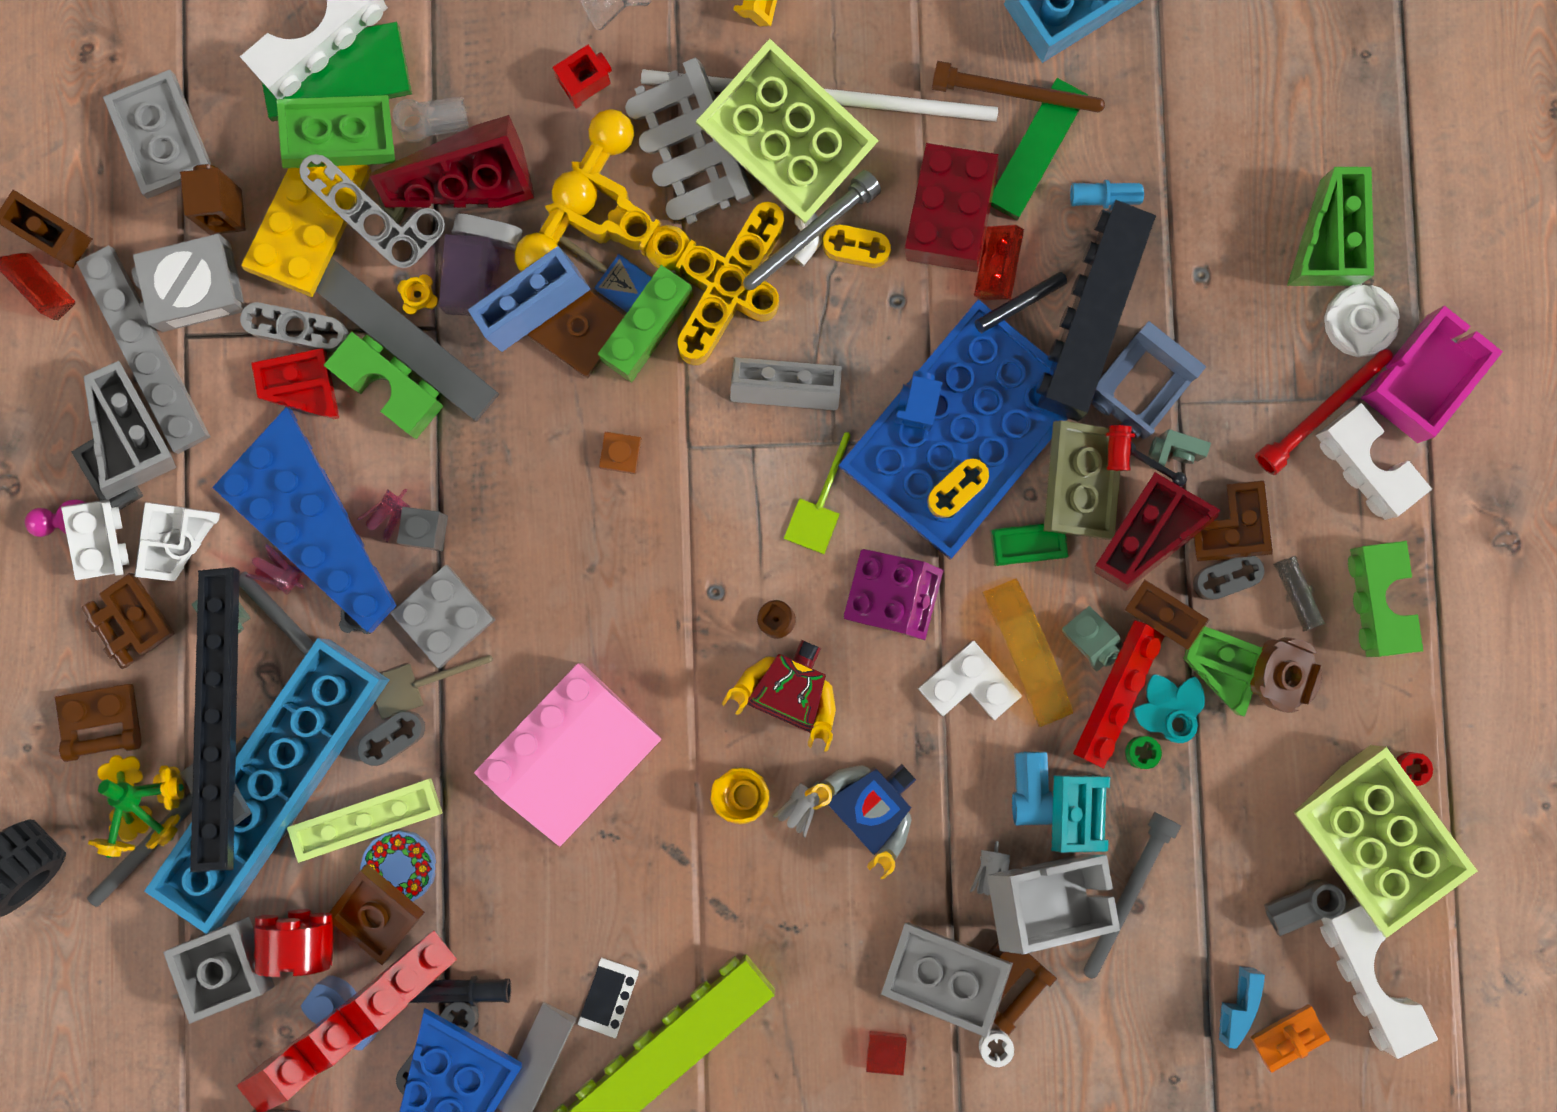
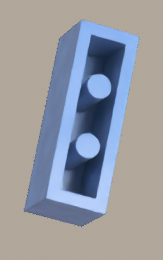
M557 246L469 308L468 311L484 337L503 352L591 289L572 260Z

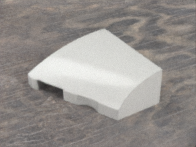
M145 502L135 577L175 581L191 555L197 551L212 526L218 522L220 513Z

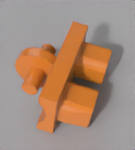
M1309 1004L1250 1036L1267 1069L1271 1073L1297 1058L1303 1059L1307 1057L1308 1052L1330 1041L1313 1007Z

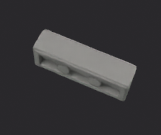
M734 357L730 400L740 403L837 410L840 398L842 366Z
M543 1002L517 1057V1060L522 1062V1068L497 1106L500 1111H534L576 1022V1017Z

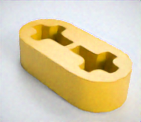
M834 225L825 232L823 237V250L830 259L839 262L878 268L887 262L891 252L889 239L884 234L876 231L846 225ZM837 235L844 236L845 243L853 244L855 247L845 245L842 246L841 251L834 250V244L829 242V240H835ZM872 242L879 243V249L883 250L884 253H878L876 258L869 257L870 251L858 248V246L871 247Z
M967 459L959 464L928 495L927 504L931 513L936 517L948 518L958 512L987 484L989 471L986 465L977 459ZM964 468L970 471L975 468L979 470L980 474L977 476V479L980 483L978 485L970 482L965 488H961L958 483L966 476L963 471ZM954 489L958 493L950 501L953 506L951 510L947 507H943L940 510L935 505L939 500L936 496L938 492L946 495Z

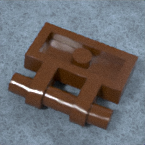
M134 573L127 574L99 593L106 604V607L100 610L95 601H90L81 607L88 618L85 623L92 632H97L106 646L103 650L109 659H115L121 669L134 663L133 658L127 651L132 645L138 654L145 655L175 634ZM114 618L124 631V634L120 637L117 636L109 624Z

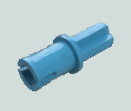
M1104 180L1103 183H1072L1070 188L1071 206L1102 205L1103 209H1108L1115 199L1129 205H1140L1144 199V187L1140 183H1110L1109 180Z

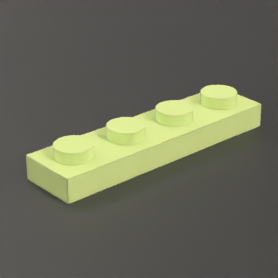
M432 778L289 826L287 830L299 863L440 815L443 812Z

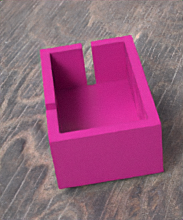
M1444 305L1426 315L1392 360L1386 365L1385 368L1387 370L1378 375L1361 399L1415 442L1420 443L1436 437L1503 351L1477 331L1459 339L1456 343L1451 340L1467 332L1471 326Z

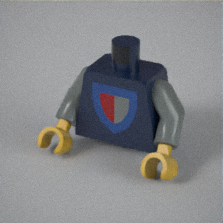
M903 764L898 766L887 778H884L875 767L869 769L864 765L838 769L820 784L805 791V796L814 792L819 796V804L814 806L813 809L817 810L829 805L873 855L879 851V854L868 863L867 868L869 870L877 863L881 864L884 868V873L880 879H885L894 871L895 860L906 844L912 821L909 813L912 807L903 799L901 794L916 781Z

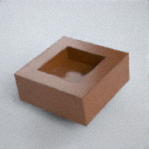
M605 432L599 468L636 474L642 438Z

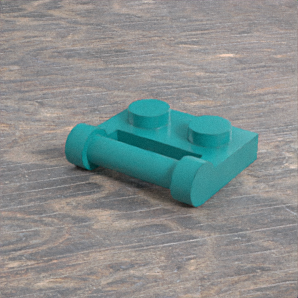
M1054 775L1051 851L1061 853L1108 851L1109 840L1105 839L1106 788H1110V776Z

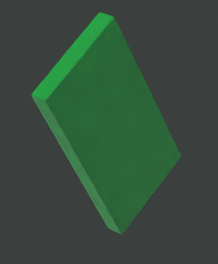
M397 22L364 28L356 35L354 42L349 47L337 51L329 58L327 65L321 71L312 73L301 82V86L296 93L291 96H285L283 99L388 95V98L392 99L412 95L400 26ZM262 82L268 118L272 122L278 121L277 98Z

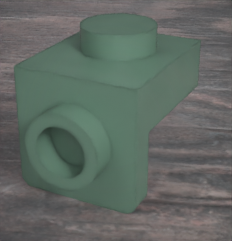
M1090 606L1062 628L1064 635L1088 658L1091 667L1096 672L1104 666L1112 665L1123 646L1119 634Z

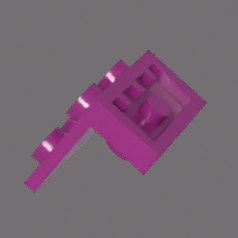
M862 549L845 608L844 619L895 631L912 638L926 640L943 570L924 561Z

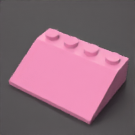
M578 663L479 766L474 774L501 800L560 847L662 738L583 663Z

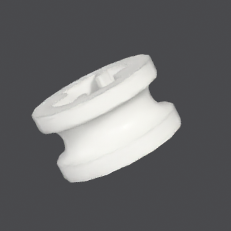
M992 1029L987 1038L981 1036L979 1051L987 1064L992 1067H1002L1012 1060L1014 1046L1005 1032ZM998 1039L1003 1040L1002 1047L1005 1052L1001 1056L995 1053V1057H991L989 1055L991 1052L988 1046L989 1042L994 1040L998 1043Z

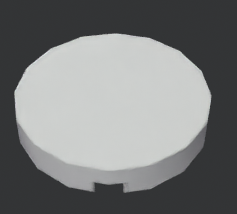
M1352 285L1336 294L1328 304L1324 317L1325 330L1332 344L1343 353L1355 357L1372 356L1387 348L1395 339L1399 329L1397 327L1400 316L1399 309L1392 296L1382 288L1373 285Z

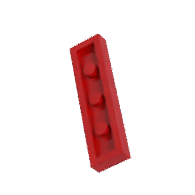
M1134 620L1073 752L1074 755L1102 769L1105 768L1108 759L1114 752L1121 730L1130 717V711L1137 695L1145 684L1146 676L1154 658L1160 652L1161 643L1165 637L1163 634L1145 623Z

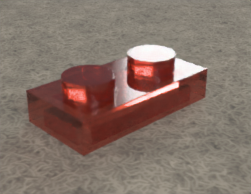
M1018 225L987 226L974 292L975 297L981 300H1011L1024 234L1023 228Z

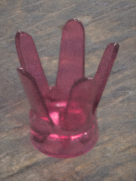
M387 489L381 501L357 518V520L363 519L377 508L365 524L370 530H375L391 515L383 532V539L388 542L399 520H401L402 507H411L401 499L407 492V489H404L399 496H396Z
M267 543L265 545L267 556L275 565L258 557L252 559L253 565L257 567L255 570L257 575L247 574L246 577L274 585L286 595L295 586L304 589V586L298 583L302 571L288 564Z

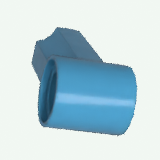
M1047 752L1014 753L1016 792H1013L1012 795L1014 825H1052L1053 795L1049 791Z

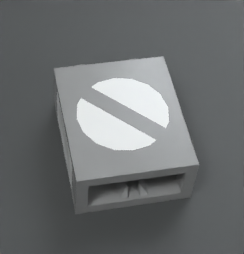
M220 234L133 254L135 267L132 268V276L136 286L141 289L143 302L140 303L141 315L147 324L161 332L242 313L245 308L231 243Z

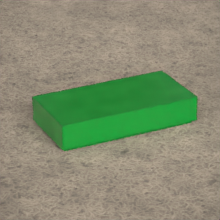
M1044 524L990 530L995 566L1069 557L1066 534L1044 531Z

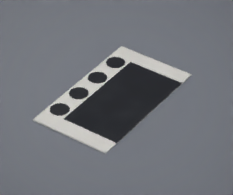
M601 957L578 1025L616 1038L639 971Z

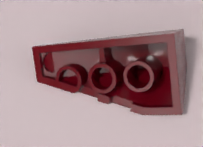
M510 115L474 125L370 173V178L385 207L429 208L431 204H454V208H466V204H488V208H502L534 198L523 146Z

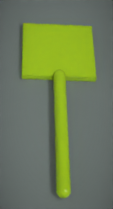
M845 432L817 504L799 498L784 536L785 540L825 554L840 514L823 506L851 437L849 432Z

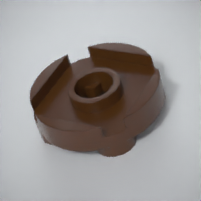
M1283 637L1278 640H1267L1256 662L1254 677L1250 683L1253 694L1259 696L1267 707L1282 712L1293 713L1299 711L1295 708H1298L1300 705H1308L1315 698L1322 680L1321 665L1316 664L1313 655L1317 654L1315 648L1308 642L1295 638ZM1287 669L1292 673L1290 680L1285 679Z

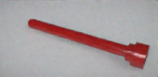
M1389 349L1379 351L1279 443L1266 444L1255 454L1259 465L1269 474L1277 475L1287 466V460L1290 458L1289 453L1384 368L1393 358L1392 351Z

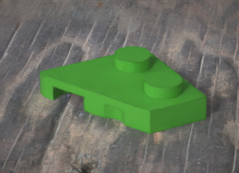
M1205 626L1191 649H1186L1183 659L1236 715L1245 717L1253 695L1250 683L1254 677L1256 662L1262 652V647Z

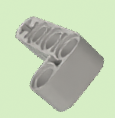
M310 155L300 164L299 173L302 181L383 257L397 267L407 268L415 264L444 231L445 224L441 214L434 209L425 207L416 209L399 226L337 166L323 155ZM312 162L317 165L322 162L326 166L323 173L331 181L334 179L335 174L341 178L340 182L331 187L327 196L321 192V189L327 187L325 183L318 178L312 182L307 177L310 174V170L307 168L308 163ZM344 187L353 190L356 196L354 206L346 210L338 207L335 202L336 192ZM428 213L434 217L436 228L431 234L424 235L417 229V220L421 215ZM371 214H377L383 219L384 228L378 235H369L364 230V220ZM400 240L407 241L411 246V255L404 261L396 260L391 252L394 243Z

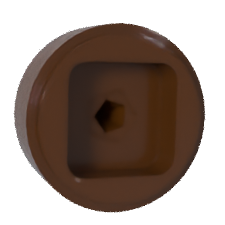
M772 600L765 603L759 610L757 623L761 631L767 636L780 639L791 633L796 623V616L792 608L785 602Z

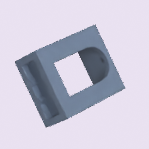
M1148 321L1099 379L1092 404L1101 413L1115 416L1122 422L1120 425L1132 426V433L1135 434V438L1140 436L1142 439H1146L1154 433V428L1190 383L1200 376L1206 366ZM1147 351L1174 374L1142 413L1136 415L1114 398V392Z

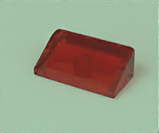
M18 253L0 257V272L40 314L58 321L75 305V300L31 254Z

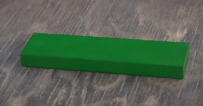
M1056 78L1051 89L1088 96L1087 93L1059 78ZM1042 103L994 188L991 207L1017 221L1019 220L1080 109Z

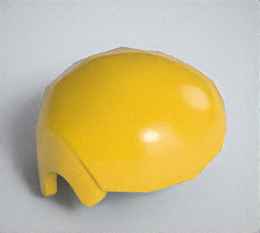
M732 768L713 782L710 801L715 812L727 822L738 825L748 824L755 821L767 809L769 789L764 778L752 769Z

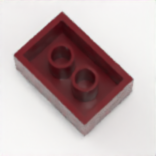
M926 143L904 248L907 261L978 272L998 173L999 154Z

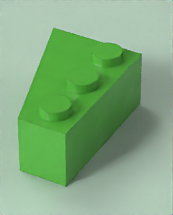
M1334 167L1320 180L1287 286L1361 285L1374 276L1372 167Z

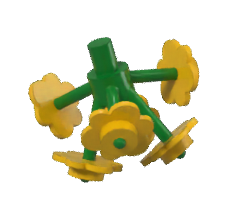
M114 755L110 758L109 763L99 766L97 775L103 781L98 786V792L108 797V804L115 809L109 814L111 825L109 826L108 840L95 838L89 840L88 845L98 848L97 853L105 855L106 858L120 857L122 851L135 849V845L125 842L133 841L138 836V833H146L150 827L155 831L145 845L148 849H153L158 844L164 846L169 841H172L178 831L175 825L181 817L176 814L169 817L161 825L152 818V811L149 807H139L138 805L142 797L157 795L158 802L164 803L167 810L178 808L179 799L184 797V783L177 767L163 765L159 768V774L154 776L153 784L134 786V783H138L143 779V774L139 770L140 761L138 758L128 756L123 759L120 755ZM118 835L122 841H116Z

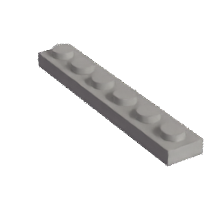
M108 245L77 261L76 263L172 451L180 454L210 438L211 436L156 329L144 321L140 311L141 300L115 249Z

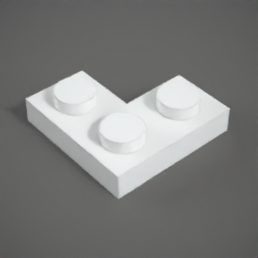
M974 640L917 688L941 716L948 713L970 693L993 720H996L1022 697L1019 691Z

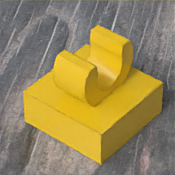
M743 0V4L735 5L733 10L743 18H750L759 27L771 26L777 0Z

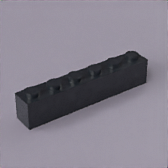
M1116 199L1107 211L1102 209L1094 225V230L1099 233L1095 243L1092 241L1089 243L1082 262L1087 264L1084 275L1079 274L1071 290V294L1076 296L1072 307L1067 306L1060 321L1059 327L1064 328L1061 340L1056 339L1048 355V360L1053 361L1049 373H1043L1037 386L1036 393L1041 394L1037 407L1079 422L1088 413L1156 215Z

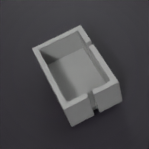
M1080 854L1022 867L1023 869H1012L987 875L1000 951L1027 954L1120 931L1115 898L1113 896L1087 895L1086 889L1106 891L1113 889L1107 855Z

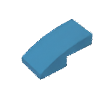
M1239 966L1237 1003L1222 1002L1219 1040L1228 1048L1237 1049L1251 1028L1262 997L1265 974L1255 968Z

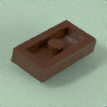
M1145 579L1125 609L1131 615L1187 650L1191 649L1209 622L1207 617Z

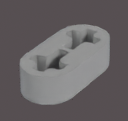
M460 213L456 214L452 233L460 238L510 250L516 249L523 230L511 224Z

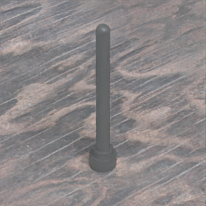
M862 170L851 180L848 192L746 276L743 280L744 287L747 290H754L854 205L871 202L881 193V187L877 179L866 170Z
M1156 812L1153 813L1148 823L1151 827L1148 834L1151 836L1116 904L1120 930L1164 843L1168 844L1171 837L1175 839L1181 828V825ZM1120 931L1100 936L1084 967L1086 977L1093 979L1098 976Z

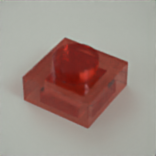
M869 1031L866 1072L904 1076L907 1036L904 1034Z

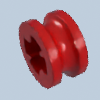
M1406 752L1396 759L1415 786L1426 784L1433 776V764L1424 754ZM1413 759H1416L1414 764L1420 765L1421 770L1414 773V779H1411L1413 774L1406 772V766L1412 765Z

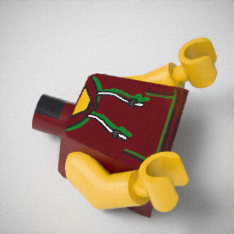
M801 640L793 659L778 654L776 658L772 656L764 657L744 671L734 688L727 692L722 701L723 706L730 699L737 701L739 708L735 713L736 715H739L745 706L749 705L810 733L808 739V746L810 748L814 739L820 738L826 743L824 751L829 750L833 738L831 730L836 712L833 687L825 680L826 674L812 669L821 648Z

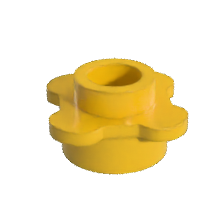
M422 274L419 278L413 277L399 282L397 290L404 301L403 310L407 314L414 315L420 309H434L437 306L438 298L433 295L431 288L433 280L430 276ZM417 291L421 292V296L418 298L415 297Z

